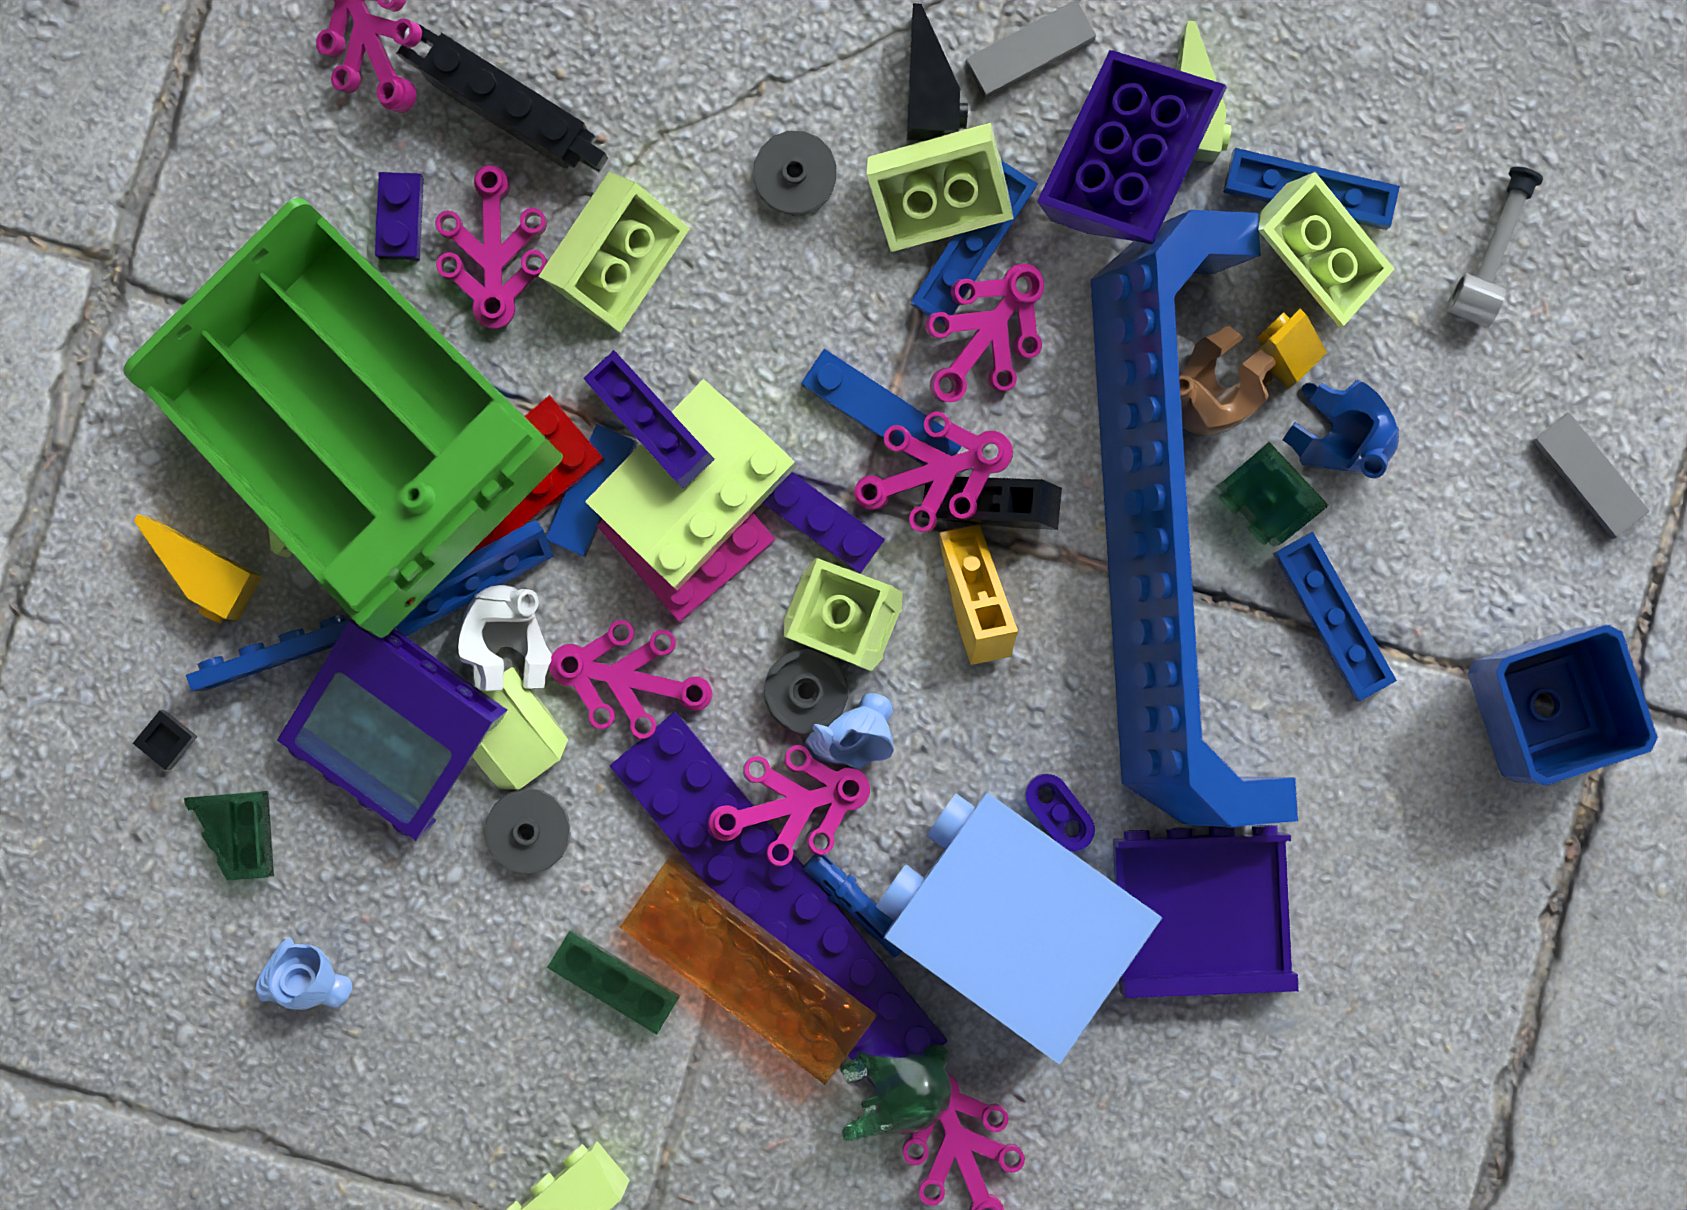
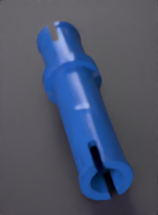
M814 854L802 869L829 894L828 899L833 904L837 902L893 958L897 957L902 950L884 938L893 920L875 907L877 904L855 883L857 879L851 873L846 875L826 854Z

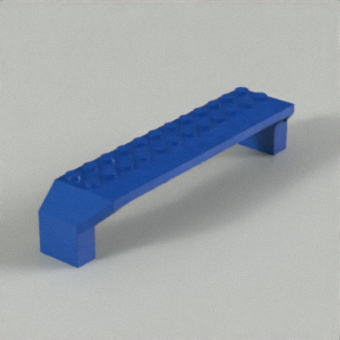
M1187 211L1163 222L1153 244L1133 241L1090 280L1121 782L1124 786L1186 825L1238 827L1298 821L1295 777H1239L1202 740L1174 296L1193 273L1215 274L1261 256L1258 213Z

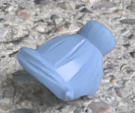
M868 693L862 696L859 708L843 713L828 727L815 724L812 727L814 732L809 735L804 746L809 750L811 756L817 760L827 763L845 764L854 769H862L873 761H883L890 758L894 752L892 734L887 725V721L893 714L891 701L875 693Z
M291 938L282 941L261 971L256 984V993L261 1002L271 1001L287 1009L306 1010L321 1003L330 1008L341 1007L352 991V982L344 975L335 974L331 961L320 949L312 945H294Z

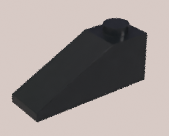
M913 3L907 140L926 141L959 132V129H967L968 103H960L961 89L922 4Z
M955 477L936 514L937 520L1023 529L1058 530L1062 488L1043 479L988 478L976 501L977 510L975 514L969 519H960L951 513L949 503L955 494L963 492L969 477ZM933 482L925 484L924 498ZM967 498L960 499L956 504V510L960 514H965L970 509V502ZM926 511L922 512V518L930 519Z

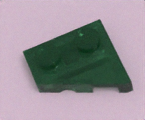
M268 791L184 798L188 811L194 810L205 831L201 835L208 848L215 852L217 864L226 880L274 876Z

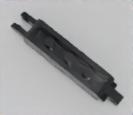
M420 25L422 30L420 42L431 47L425 58L409 47L402 45L398 49L396 54L405 62L421 71L425 79L434 87L565 169L569 166L575 168L580 161L600 173L607 162V154L591 143L595 136L588 131L583 121L442 32L438 36Z

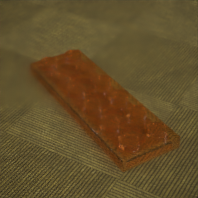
M669 858L663 864L620 926L627 934L824 1085L827 1084L877 1016V1014L672 858Z

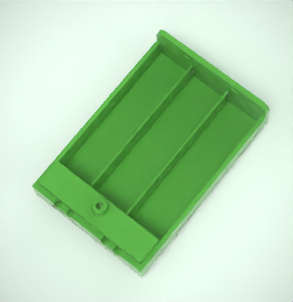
M294 198L288 201L127 360L123 368L126 378L143 390L353 620L360 627L380 638L387 636L563 458V455L304 198Z

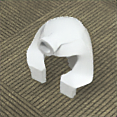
M506 585L490 586L475 594L463 613L459 629V659L461 662L470 664L472 667V685L478 689L485 691L503 690L504 663L502 658L495 655L501 647L513 648L525 657L523 688H544L545 675L552 660L550 659L552 654L545 644L536 619L535 611L538 608L539 600L534 591L528 589L518 590L515 587Z

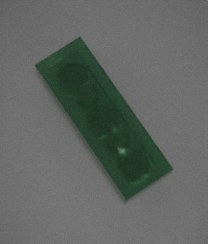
M572 929L569 930L547 967L656 1035L681 996Z

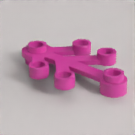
M334 0L335 5L329 28L322 30L317 36V50L321 54L332 58L339 57L345 49V39L343 36L350 14L354 25L344 64L337 66L332 72L331 83L333 87L346 93H353L358 89L361 81L359 72L366 49L380 82L377 87V97L382 106L398 113L409 111L416 101V88L411 81L396 76L379 35L393 38L396 43L412 48L421 40L422 30L420 25L405 18L393 21L371 15L365 4L366 0ZM370 0L378 2L381 7L393 12L401 10L406 0H392L390 3L389 0ZM409 28V34L405 38V31ZM332 39V46L329 48V42ZM348 74L347 82L344 84V78Z
M489 165L481 168L474 177V187L483 199L484 245L463 227L461 218L453 211L441 212L435 221L436 229L443 237L453 239L484 269L485 287L464 270L462 260L454 253L447 252L439 256L436 268L443 278L453 280L474 300L473 314L481 325L489 329H500L508 325L515 315L514 299L534 278H538L548 261L543 253L538 250L525 252L521 258L522 268L503 286L502 269L534 236H539L546 230L547 220L539 209H526L520 216V225L501 244L500 201L508 195L510 182L501 168ZM487 176H496L498 181L493 188L484 187L483 182ZM534 215L540 217L541 223L537 228L530 229L526 226L529 217ZM449 218L455 219L456 227L452 231H444L442 227L443 222ZM533 257H538L542 260L541 267L535 271L529 270L527 267L528 261ZM448 260L457 261V268L452 273H445L443 269L445 262ZM492 300H498L501 304L500 310L495 314L487 313L486 310L487 304Z
M1018 264L1011 267L1003 279L975 282L972 279H960L954 282L950 291L951 297L954 302L960 305L971 304L978 297L1003 296L993 311L958 315L937 312L927 317L925 329L933 338H944L950 335L951 332L978 329L951 366L936 371L931 377L930 391L935 399L941 402H956L964 396L967 389L965 376L990 343L994 365L988 376L990 386L997 391H1008L1015 386L1017 375L1011 365L1007 320L1016 309L1020 334L1015 338L1013 345L1016 354L1022 358H1033L1042 349V341L1037 335L1034 303L1043 294L1044 279L1036 267L1030 264ZM1020 277L1024 278L1028 285L1024 293H1020L1016 288V282ZM962 284L968 285L971 290L970 297L967 300L962 299L959 295V288ZM937 317L942 318L945 322V329L942 333L936 332L933 327V322ZM1027 337L1033 341V349L1030 353H1026L1022 347L1023 340ZM1002 370L1008 375V382L1005 386H1001L997 382V375ZM944 377H947L952 384L951 390L948 393H943L940 390L939 384Z
M932 412L924 420L925 431L934 438L946 437L969 450L950 456L912 437L906 428L899 425L891 426L884 434L885 445L895 452L904 451L928 464L886 479H881L877 476L863 477L855 486V499L865 509L880 510L888 504L891 495L933 482L921 506L914 508L909 515L911 527L916 531L926 533L935 527L937 523L936 514L957 473L973 468L963 492L955 494L949 503V509L955 517L969 519L977 510L976 501L990 474L1005 470L1012 461L1013 447L1010 440L1004 434L998 431H985L977 436L952 423L950 418L944 413ZM935 418H943L945 421L944 429L941 432L934 433L931 429L932 421ZM897 431H902L905 436V440L900 446H894L891 442L892 435ZM989 444H995L998 447L997 456L991 460L984 457L985 447ZM868 485H875L877 488V495L873 500H867L864 496V490ZM962 498H967L970 502V509L965 514H960L956 510V504ZM926 511L930 516V522L927 526L921 528L916 523V517L919 513Z
M624 620L613 622L607 633L584 647L576 644H565L557 648L550 658L552 660L549 664L553 678L562 685L575 687L589 710L588 717L590 723L598 729L610 727L615 721L616 714L610 705L602 702L590 678L608 683L631 720V732L636 737L643 739L654 734L657 722L651 714L646 713L631 688L678 698L685 708L693 711L706 708L713 697L710 683L701 677H689L680 682L635 671L659 655H669L674 651L676 638L667 630L654 632L649 642L612 665L593 661L616 645L626 646L633 641L635 629L632 624ZM620 625H625L629 629V636L625 641H618L614 636L615 628ZM662 634L669 636L671 640L670 647L665 651L658 650L655 645L656 638ZM568 657H574L578 662V668L573 673H567L563 668V662ZM693 685L699 686L703 691L702 698L697 702H692L687 697V690ZM599 708H605L609 711L610 718L606 724H599L595 720V712ZM642 717L648 718L651 722V730L646 734L639 733L636 728V722Z
M795 745L784 754L783 760L786 768L792 772L803 771L826 786L809 791L772 770L765 758L754 756L747 760L743 766L745 779L751 783H761L785 798L742 810H737L727 805L718 807L708 818V831L712 837L719 841H730L741 833L743 827L790 815L776 841L770 843L766 849V859L773 866L780 867L791 861L793 857L792 847L813 809L830 804L819 829L812 831L806 841L808 849L813 854H826L834 846L833 835L846 811L862 807L869 798L870 784L867 777L861 771L854 768H843L836 772L811 758V754L806 747ZM793 751L803 754L805 760L802 766L798 767L791 763L790 755ZM758 762L763 766L764 773L762 777L756 778L750 774L749 766L751 763ZM850 781L855 784L856 794L853 797L846 796L843 793L842 786L844 782ZM722 815H729L733 818L734 827L732 830L725 831L720 827L719 819ZM816 834H823L827 838L828 843L825 849L820 850L814 846L813 838ZM781 845L786 849L787 855L783 861H777L773 858L772 849L774 846Z
M934 1071L928 1073L921 1079L917 1089L918 1100L923 1107L912 1136L905 1140L902 1147L904 1159L909 1164L920 1165L924 1163L929 1154L926 1142L938 1117L940 1118L945 1135L928 1176L919 1184L921 1200L930 1206L942 1202L945 1196L943 1184L953 1160L956 1158L973 1200L970 1210H983L985 1208L1004 1210L1001 1200L997 1196L988 1193L972 1151L998 1161L1002 1169L1010 1173L1017 1172L1024 1166L1025 1156L1023 1151L1016 1144L1009 1143L1005 1145L962 1127L955 1110L981 1119L986 1129L991 1132H1000L1008 1124V1114L1005 1108L1000 1104H986L960 1093L958 1082L947 1072ZM935 1087L946 1089L947 1096L944 1100L935 1101L932 1099L931 1092ZM995 1110L1000 1111L1003 1114L1002 1121L997 1125L990 1124L987 1121L988 1114ZM917 1143L924 1148L921 1156L911 1157L907 1153V1149L911 1144ZM1009 1151H1015L1019 1154V1160L1014 1165H1008L1003 1161L1004 1155ZM929 1184H935L940 1188V1192L936 1197L930 1198L924 1194V1188Z

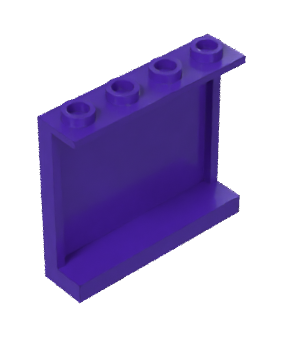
M1278 825L1252 826V833L1235 834V827H1209V835L1192 836V828L1166 829L1167 837H1150L1149 830L1124 831V838L1113 839L1115 884L1162 917L1119 979L1120 993L1125 998L1299 991L1298 974L1292 971L1286 858V841H1291L1290 834L1278 832Z

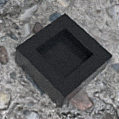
M159 710L132 744L164 770H171L198 736L166 710Z

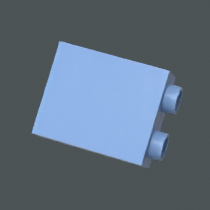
M984 793L975 807L958 794H955L926 834L928 838L944 849L925 877L905 864L875 906L894 920L886 931L884 938L1060 1065L1162 917L989 793Z

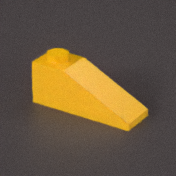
M137 514L134 519L135 524L186 597L200 605L197 612L220 624L223 619L238 621L262 576L153 517Z
M980 524L939 532V542L957 626L970 665L1011 657L1018 630Z

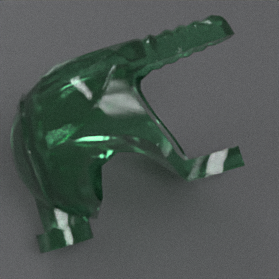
M932 1044L924 1049L923 1055L909 1054L905 1058L872 1056L860 1051L853 1060L841 1064L840 1071L848 1084L870 1078L878 1093V1096L861 1102L865 1114L862 1117H858L857 1120H853L851 1124H847L842 1129L843 1139L845 1141H853L855 1139L868 1138L869 1136L875 1137L876 1135L896 1132L907 1135L918 1133L931 1127L950 1105L951 1081L945 1071V1066L949 1062L948 1050L943 1045Z

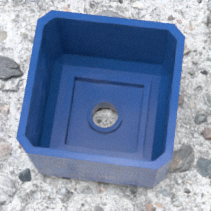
M1609 624L1573 628L1476 659L1468 672L1500 773L1513 782L1546 786L1649 753L1658 739L1623 632ZM1541 693L1549 694L1554 701V709L1547 717L1540 716L1534 707L1535 699Z

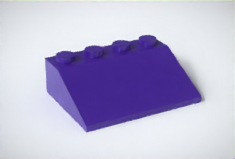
M1109 50L1037 203L1050 221L1086 234L1153 244L1227 89L1226 85Z

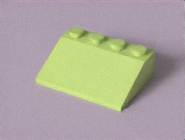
M704 379L680 402L672 413L715 460L683 489L650 452L640 444L585 501L677 590L689 580L796 468L794 460Z

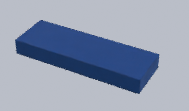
M596 424L589 441L605 460L565 493L546 536L549 542L583 557H586L597 533V525L602 521V518L585 501L627 459L636 445L635 440Z

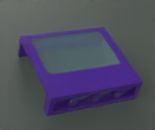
M351 619L277 741L288 748L289 753L293 757L306 761L320 771L329 783L342 787L356 797L361 806L370 811H375L389 821L397 832L410 836L416 841L436 822V819L433 818L434 814L486 734L501 722L508 710L395 628L387 636L380 638L360 627Z

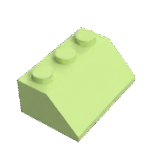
M991 123L868 157L867 178L891 252L1014 219L1002 162Z
M608 172L538 277L564 297L621 333L690 228L636 182Z
M1316 172L1287 183L1261 211L1258 231L1338 327L1344 326L1394 270L1393 266Z
M597 1141L588 1149L581 1144L562 1161L566 1168L555 1177L550 1172L545 1174L529 1189L533 1194L531 1198L523 1205H520L516 1200L505 1210H610L622 1199L630 1180Z

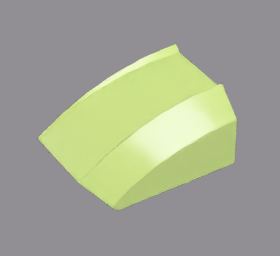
M815 558L804 570L784 618V637L872 671L883 659L884 651L897 618L902 612L903 592L886 583Z
M511 667L504 672L503 690H481L508 711L501 722L486 734L472 756L491 781L499 789L506 790L521 789L560 761L568 742L567 736L533 688H523L524 676L518 667Z

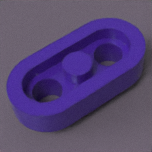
M1045 773L1033 777L1028 782L1025 788L1026 804L1053 840L1069 851H1079L1086 848L1094 838V822L1063 780L1055 775ZM1050 787L1052 789L1053 798L1050 802L1042 803L1039 800L1038 792L1041 788ZM1069 821H1076L1079 825V832L1075 836H1067L1064 831L1065 824Z

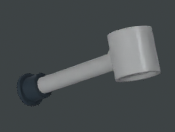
M1514 166L1510 168L1509 176L1511 180L1507 187L1509 196L1478 274L1473 276L1464 273L1458 280L1447 305V312L1485 328H1488L1497 317L1506 295V289L1497 286L1493 280L1525 200L1532 197L1535 187L1541 185L1543 181L1541 174L1526 167Z

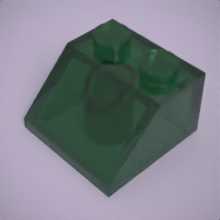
M1270 441L1251 452L1215 485L1222 492L1218 496L1221 502L1232 513L1237 514L1240 512L1251 523L1247 528L1253 537L1261 544L1266 545L1269 543L1272 547L1284 543L1329 506Z

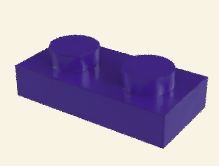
M379 172L375 256L378 259L420 260L424 177L421 173Z

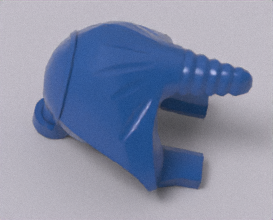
M1355 380L1345 391L1331 389L1323 383L1319 386L1311 382L1304 384L1302 391L1305 397L1309 398V402L1315 405L1316 408H1319L1320 412L1330 419L1332 429L1327 436L1320 439L1298 423H1293L1282 441L1290 445L1299 455L1301 465L1348 472H1362L1369 478L1381 477L1385 473L1388 462L1394 456L1399 443V427L1382 397L1369 385L1359 380Z

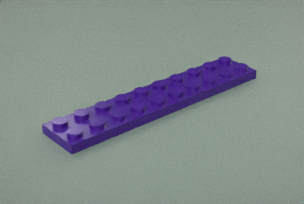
M677 711L673 712L656 726L652 736L642 738L609 765L881 1097L948 1042L947 1038L839 907L828 899V894L820 884L802 869L804 865L793 853L791 861L780 867L773 866L766 859V849L779 836L768 821L743 827L741 833L730 841H719L712 837L708 831L707 821L715 809L727 805L737 810L753 807L754 804ZM722 815L719 819V825L723 830L730 831L734 827V820L729 815ZM781 845L774 846L772 849L773 858L777 861H783L786 858V849Z

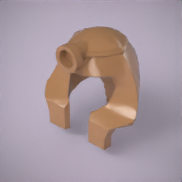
M1229 325L1217 333L1202 338L1196 343L1187 366L1181 376H1179L1182 427L1198 436L1218 435L1230 431L1250 417L1269 396L1266 386L1271 383L1273 376L1269 370L1276 363L1275 359L1262 349L1253 354L1238 368L1240 382L1237 385H1233L1230 388H1222L1218 384L1215 376L1217 358L1243 339L1241 334Z

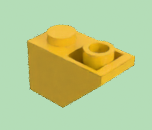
M1299 309L1290 318L1283 312L1256 338L1262 345L1253 354L1262 349L1275 359L1276 365L1270 371L1289 389L1327 351L1309 318Z

